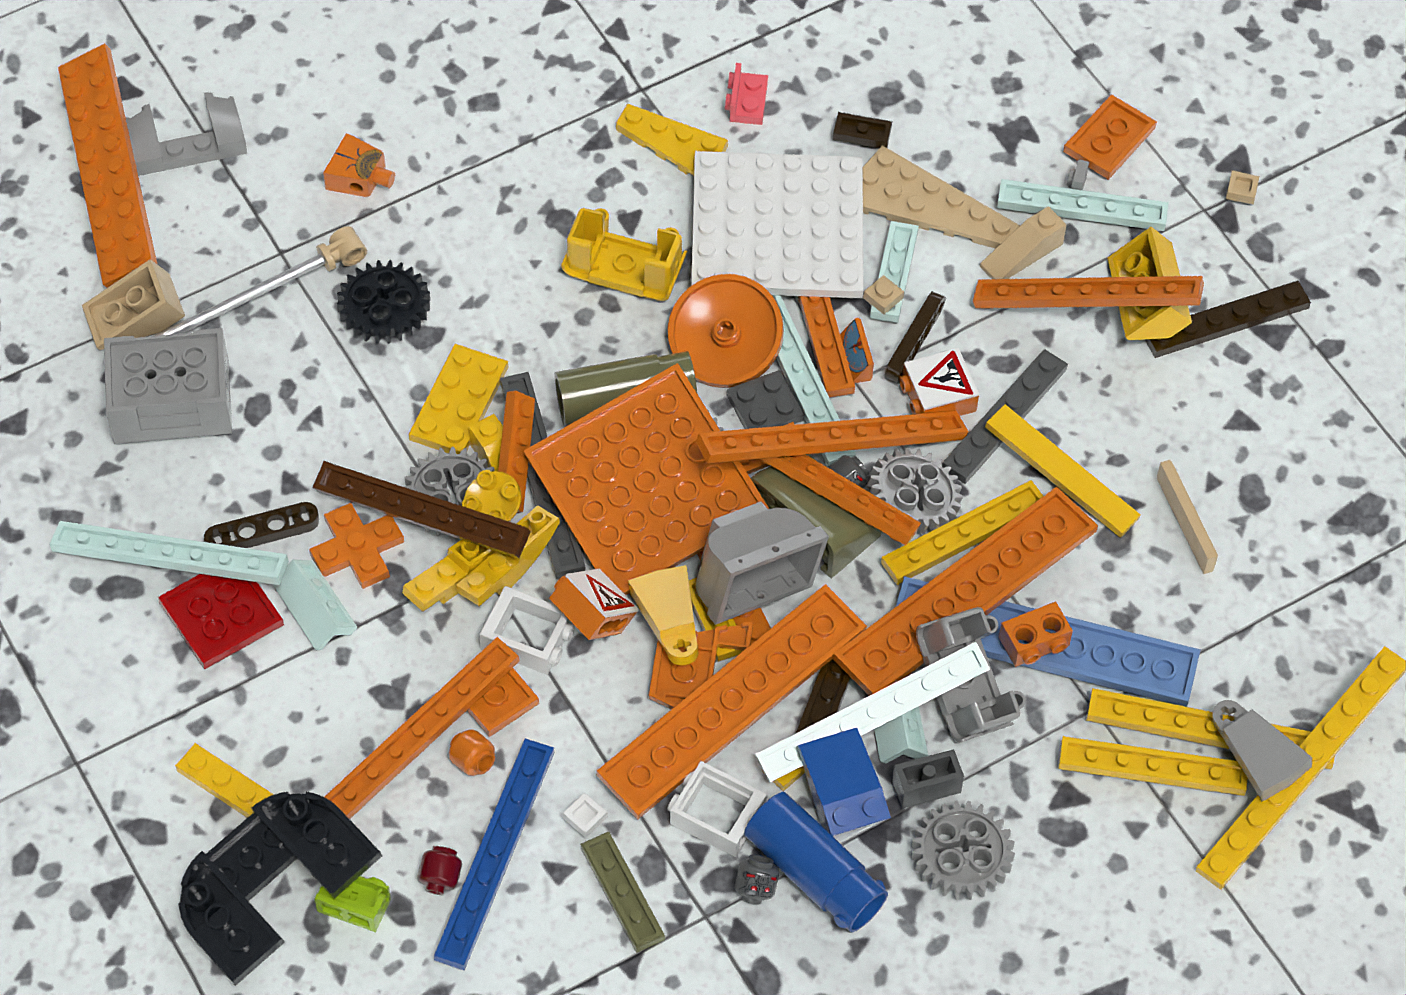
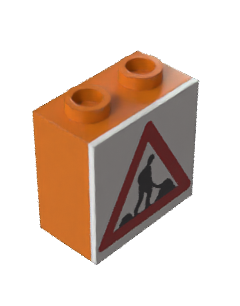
M959 348L904 362L903 375L899 378L903 393H908L912 414L957 411L959 416L977 411L979 392Z
M600 569L566 574L556 582L554 586L555 591L549 598L588 640L621 634L639 611L633 602Z

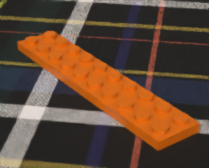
M104 43L59 66L58 70L102 282L108 288L150 259L157 264L111 49Z
M1056 486L836 651L833 660L869 696L904 679L924 664L916 638V629L919 625L976 607L982 608L985 616H987L1096 533L1098 525Z
M826 584L823 585L596 771V776L638 820L681 785L684 779L696 770L701 761L704 763L710 761L832 660L834 653L866 630L867 625Z

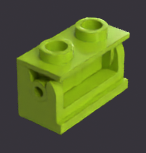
M359 876L335 899L322 885L314 899L317 912L376 932L391 901L389 886L384 881L375 877L367 879Z

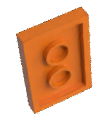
M1111 94L1064 145L1063 152L1077 161L1078 159L1088 161L1090 169L1109 180L1155 130L1157 121Z

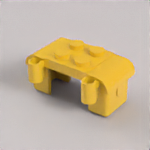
M581 208L567 237V252L561 267L569 276L589 281V283L640 297L665 301L671 295L688 251L684 250L682 254V236L675 228H658L657 245L609 233V213L607 210L602 208L596 210Z

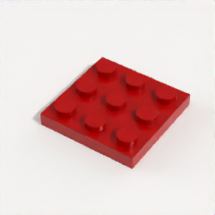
M199 574L158 597L159 604L204 670L284 625L283 618L259 584L254 581Z

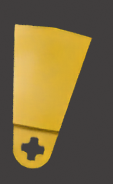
M687 565L657 570L628 580L631 597L666 651L669 660L676 665H687L695 661L698 657V645ZM684 647L687 651L681 652L678 648Z

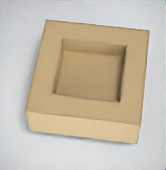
M1232 171L1226 199L1253 205L1260 176Z
M883 275L864 291L863 298L882 314H886L904 298V291Z

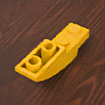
M537 505L516 523L527 527L531 531L520 558L495 551L456 584L457 592L480 606L495 592L500 595L505 586L513 587L544 550L560 523L559 518Z
M461 539L448 548L445 558L403 585L402 594L421 611H425L438 601L445 604L458 594L456 584L494 553L495 550Z

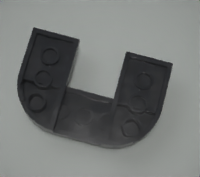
M287 791L263 799L251 808L254 813L205 854L201 851L185 871L180 884L182 891L180 902H178L182 922L194 941L235 986L285 943L282 937L250 904L249 900L296 859L335 899L382 857L381 852L342 810L321 795L307 791L306 794H289Z

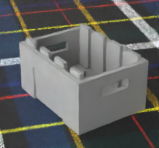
M223 328L193 330V333L163 336L104 338L106 414L114 444L232 434L229 360Z

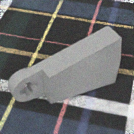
M1232 700L1221 701L1214 707L1212 712L1214 726L1220 732L1262 801L1289 787L1312 767V757L1253 709L1248 712L1240 704ZM1223 712L1227 714L1234 713V720H1222Z

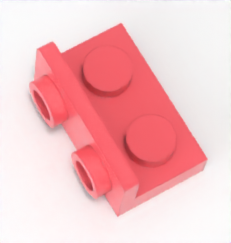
M736 63L735 73H729L728 89H732V94H726L725 110L730 111V122L762 125L768 75L741 73L742 63Z

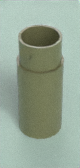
M685 351L662 356L651 354L555 372L556 395L563 425L565 427L676 363L679 364L697 393L696 378L689 352Z

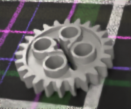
M451 447L449 454H445L444 450L439 448V456L435 457L431 452H428V461L419 458V468L410 467L411 476H405L406 486L404 487L452 503L444 471H449L453 492L456 495V503L462 506L466 490L471 482L477 478L479 472L483 470L494 471V467H488L486 458L478 461L477 452L473 453L470 457L467 456L466 448L460 454H456L454 447ZM461 474L468 475L464 478L457 477ZM431 481H438L436 484H429ZM436 531V535L439 536L441 532Z
M909 448L905 449L903 455L898 449H895L892 455L885 453L883 459L879 458L875 466H873L867 486L871 487L869 490L871 494L921 523L919 530L922 534H925L928 527L933 531L954 520L961 508L960 503L963 499V495L959 494L962 485L955 484L958 476H949L951 467L942 468L940 466L942 459L940 458L934 462L932 460V453H928L926 457H923L920 449H917L915 455L911 453Z
M955 801L953 809L950 810L943 803L941 813L931 809L930 819L923 817L921 820L922 827H916L915 836L917 838H913L912 848L915 849L912 852V859L918 860L915 870H925L922 875V881L932 879V890L942 886L943 896H946L952 890L957 900L961 892H966L969 900H972L973 891H977L981 897H984L986 887L993 892L996 891L997 882L1004 883L1005 873L1011 872L1012 864L1010 862H1013L1015 853L1011 851L1015 843L1013 840H1008L1011 830H1001L1004 820L994 821L995 811L993 810L985 815L982 804L976 810H973L971 801L967 802L965 808H961L958 801ZM978 831L983 836L974 837L970 834V832ZM941 834H947L952 839L942 840L938 836ZM984 860L988 865L979 866L974 861ZM953 863L957 868L948 869L943 864Z

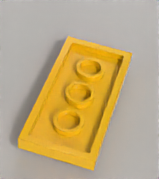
M454 344L409 432V440L436 450L442 448L448 454L451 447L455 448L456 454H460L464 448L468 450L470 446L469 426L484 418L501 384L500 378L505 376L509 368L508 361Z

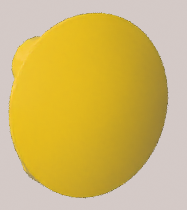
M483 470L479 472L477 478L467 488L462 506L510 521L519 510L521 490L516 480L509 474L500 471Z

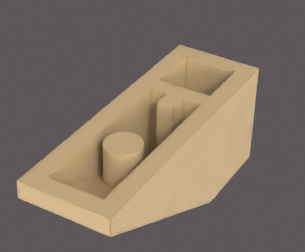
M1048 206L1020 225L980 263V267L991 279H1009L1063 245L1067 224Z

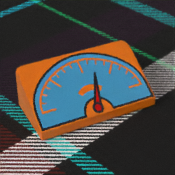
M855 318L840 333L853 381L854 383L871 381L873 378L874 362L860 318Z

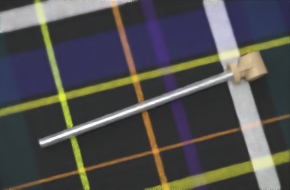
M342 227L329 238L330 245L326 246L325 243H321L316 246L317 256L154 336L184 334L322 265L328 271L335 269V263L339 261L345 266H353L365 258L367 249L353 227Z

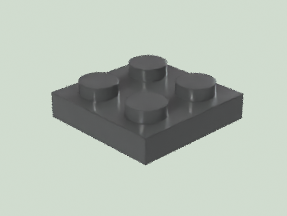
M780 370L727 389V397L744 429L784 426L791 422L796 424L804 421V413Z

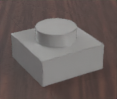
M1078 159L1076 170L1070 169L1067 186H1072L1071 189L1083 190L1089 167L1088 161Z

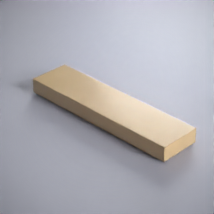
M1172 461L1160 462L1157 480L1203 574L1213 572L1218 554Z

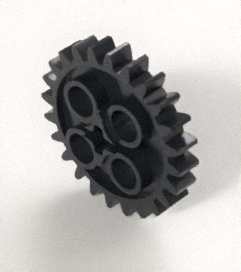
M377 260L376 267L373 268L367 262L365 271L356 267V276L348 274L347 283L340 284L341 292H337V308L340 320L345 321L347 330L353 328L355 337L363 333L364 341H368L371 336L375 337L376 344L380 342L381 337H385L388 344L391 343L392 336H396L399 341H402V333L405 332L412 336V327L420 329L421 320H427V311H430L431 301L427 282H422V275L420 273L414 275L413 267L404 270L403 262H400L397 267H393L392 260H389L386 266H382L381 261Z

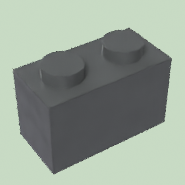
M953 749L894 765L892 783L903 809L961 793L964 774Z

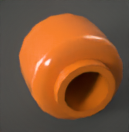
M466 730L458 733L451 740L449 759L467 775L484 774L494 764L495 747L491 741L478 731Z

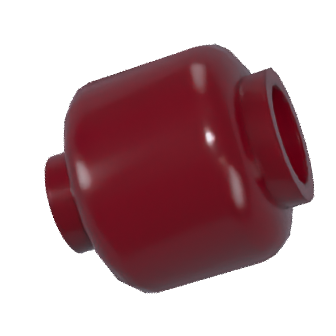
M433 846L432 850L425 851L422 856L417 879L426 885V892L444 895L445 890L456 888L462 868V860L457 856V851L453 849Z

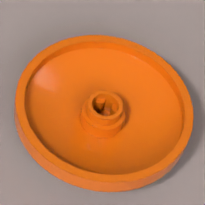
M736 274L713 275L693 284L675 303L668 323V340L672 353L688 351L692 360L696 381L719 388H731L760 377L777 358L784 336L782 315L777 302L770 292L758 282Z

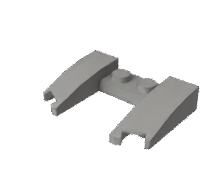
M204 92L213 131L162 142L158 141L150 104L141 107L142 111L132 118L126 117L138 176L247 154L246 141L234 97L230 96L228 99L214 97L213 93Z

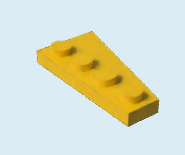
M628 103L616 122V130L643 148L649 147L654 150L656 156L662 160L668 159L678 166V170L686 175L690 173L694 176L695 151L725 152L728 147V139Z

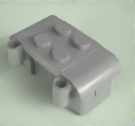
M980 607L921 624L916 629L917 642L926 667L976 642L990 668L989 671L937 697L949 731L958 743L1014 725L1011 721L1019 718L1021 714L1020 709L1026 703V698L1020 691L1012 690L1005 694H1000L981 642L982 638L997 631L998 621L993 616H985L984 610Z

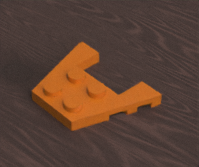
M742 622L741 625L727 627V625L719 626L713 630L701 632L696 630L698 657L687 665L672 663L658 640L649 699L672 710L714 675L718 647L744 651L751 645L753 622ZM684 647L678 648L681 652L687 651Z

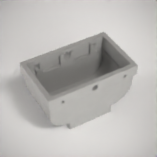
M762 501L713 519L696 579V590L708 608L707 615L716 625L811 588L829 536L821 526L815 527L801 513L788 508H772L768 510Z

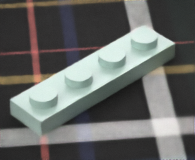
M891 221L878 279L884 275L902 289L905 294L919 226ZM903 299L886 314H882L872 306L870 318L898 323Z

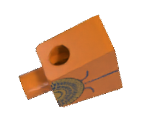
M347 133L323 172L326 190L362 197L371 196L377 184L391 188L395 180V172L385 169L384 153L381 150Z

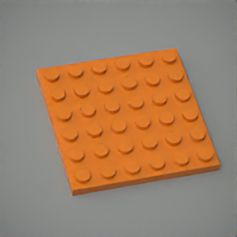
M678 363L524 450V455L593 568L600 569L625 595L630 593L628 580L657 570L676 567L703 551L713 519L761 501L769 510L768 505L740 461L706 463L696 443L698 434L720 431Z

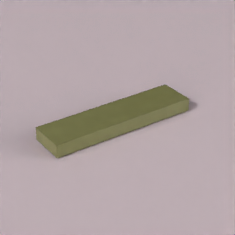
M608 831L581 843V850L635 952L638 953L664 941L665 934L610 832Z

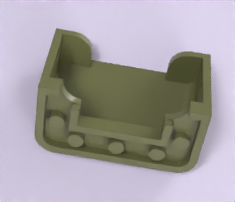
M773 466L763 469L751 477L752 482L769 509L788 508L797 511L805 516L815 527L821 526L827 533L829 538L822 556L824 564L821 566V570L831 579L881 537L882 531L866 524L852 513L842 510L837 504L827 498L815 494L810 488L796 480L790 479L785 473Z

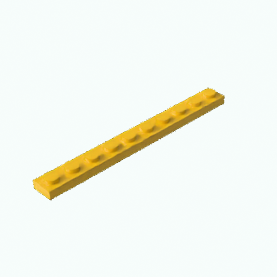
M1386 646L1382 648L1299 746L1312 757V767L1289 787L1262 801L1257 795L1197 865V873L1222 890L1406 672V660Z

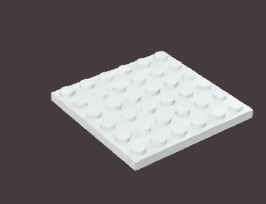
M695 151L691 286L713 275L736 274L758 282L771 295L863 298L862 157Z

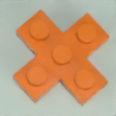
M352 503L324 514L325 521L334 538L309 549L312 560L324 577L350 566L362 589L390 577L389 570L379 553L404 543V536L393 516L386 515L363 525Z

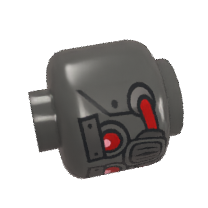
M843 455L828 466L829 469L861 488L867 485L866 476L869 472L855 455L852 458L848 455Z
M750 855L749 859H744L739 864L735 890L743 896L745 902L759 905L763 900H769L774 897L779 878V869L769 857Z

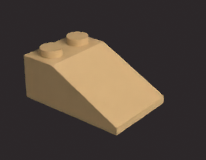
M151 259L82 305L94 342L99 350L104 349V338L134 336V338L146 337L164 331L185 317L170 274Z

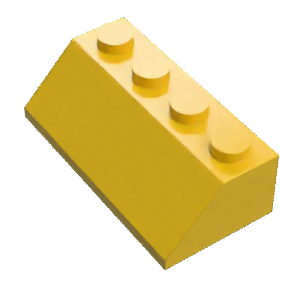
M1149 227L1107 257L1112 277L1180 276L1172 242L1152 227ZM1119 306L1125 337L1128 340L1171 338L1192 323L1188 306Z

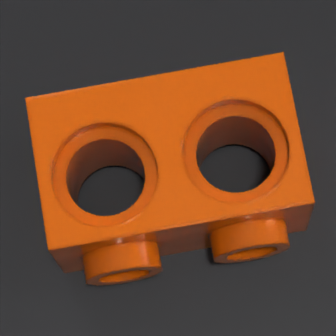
M1055 601L1002 622L998 638L1014 666L1017 667L1024 663L1026 665L1035 663L1042 656L1049 653L1057 654L1064 651L1070 645L1073 630ZM1046 629H1052V630H1054L1056 633H1049V632H1047V631H1045V630H1046ZM1018 640H1025V641H1027V642H1029V643H1028V644H1022V643L1018 642Z

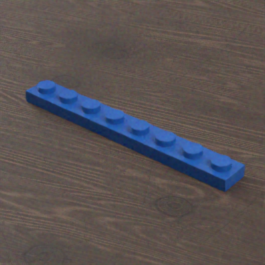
M524 739L434 954V961L465 971L554 756V747Z

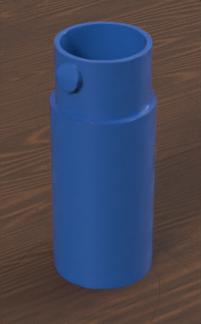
M780 792L770 798L748 822L744 831L745 837L766 857L771 858L774 864L823 911H829L834 916V921L839 927L847 928L850 932H856L865 926L884 905L888 897L884 883L881 880L875 881L865 871V866L786 792Z

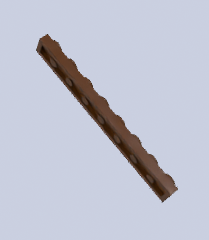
M323 461L312 487L318 492L516 558H520L531 532L527 527Z

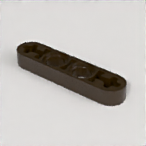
M933 291L930 292L890 359L885 371V378L897 383L900 382L899 378L903 375L904 362L914 360L942 312L946 301L945 296Z
M300 502L217 524L205 531L204 542L216 544L214 538L220 536L222 540L221 545L251 548L314 530L319 524L318 509L310 502ZM307 513L309 520L304 521L301 516L302 514ZM291 516L294 525H290L289 517ZM277 519L285 523L279 530H272L268 527L271 521ZM245 527L255 529V534L249 538L241 537L239 532ZM231 532L234 533L235 540L233 541L231 540Z

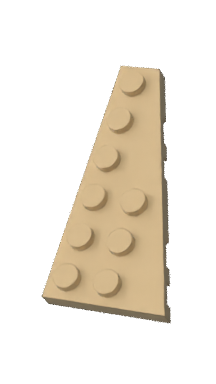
M881 146L862 167L864 214L869 215V212L884 215L886 220L918 225L920 229L928 231L929 228L944 231V235L954 237L956 234L970 238L973 243L995 249L1020 226L884 146Z

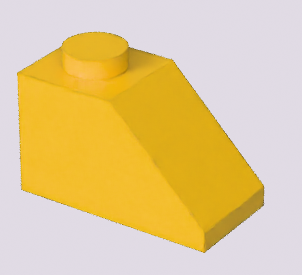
M492 414L469 426L470 446L474 452L478 453V458L480 460L486 458L488 467H494V471H498L503 425L496 415Z

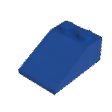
M857 727L797 745L820 824L832 836L891 818L882 786Z

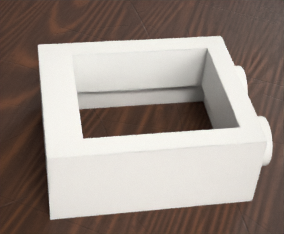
M505 586L480 633V647L483 650L498 637L519 656L520 661L518 664L548 675L552 665H558L563 652L561 647L565 640L569 641L571 639L575 625L555 604ZM515 609L557 624L543 651L501 636Z
M701 761L696 770L684 779L683 786L685 787L681 794L676 793L669 803L670 824L737 857L747 840L744 835L745 828L757 810L767 802V794ZM703 784L745 805L729 834L686 813Z

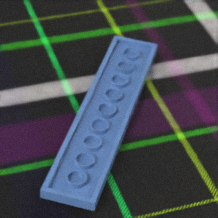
M904 576L896 606L928 582ZM1005 601L988 614L995 617L998 621L997 631L981 639L988 658L1013 664L998 638L1001 623L1035 610V608ZM1065 616L1073 630L1070 645L1060 653H1049L1042 656L1035 663L1020 665L1187 707L1201 649ZM1046 629V630H1045V631H1047V632H1049V633H1056V632H1055L1054 630H1052V629ZM1018 640V642H1020V643H1022V644H1028V643H1029V642H1027V641H1025V640Z

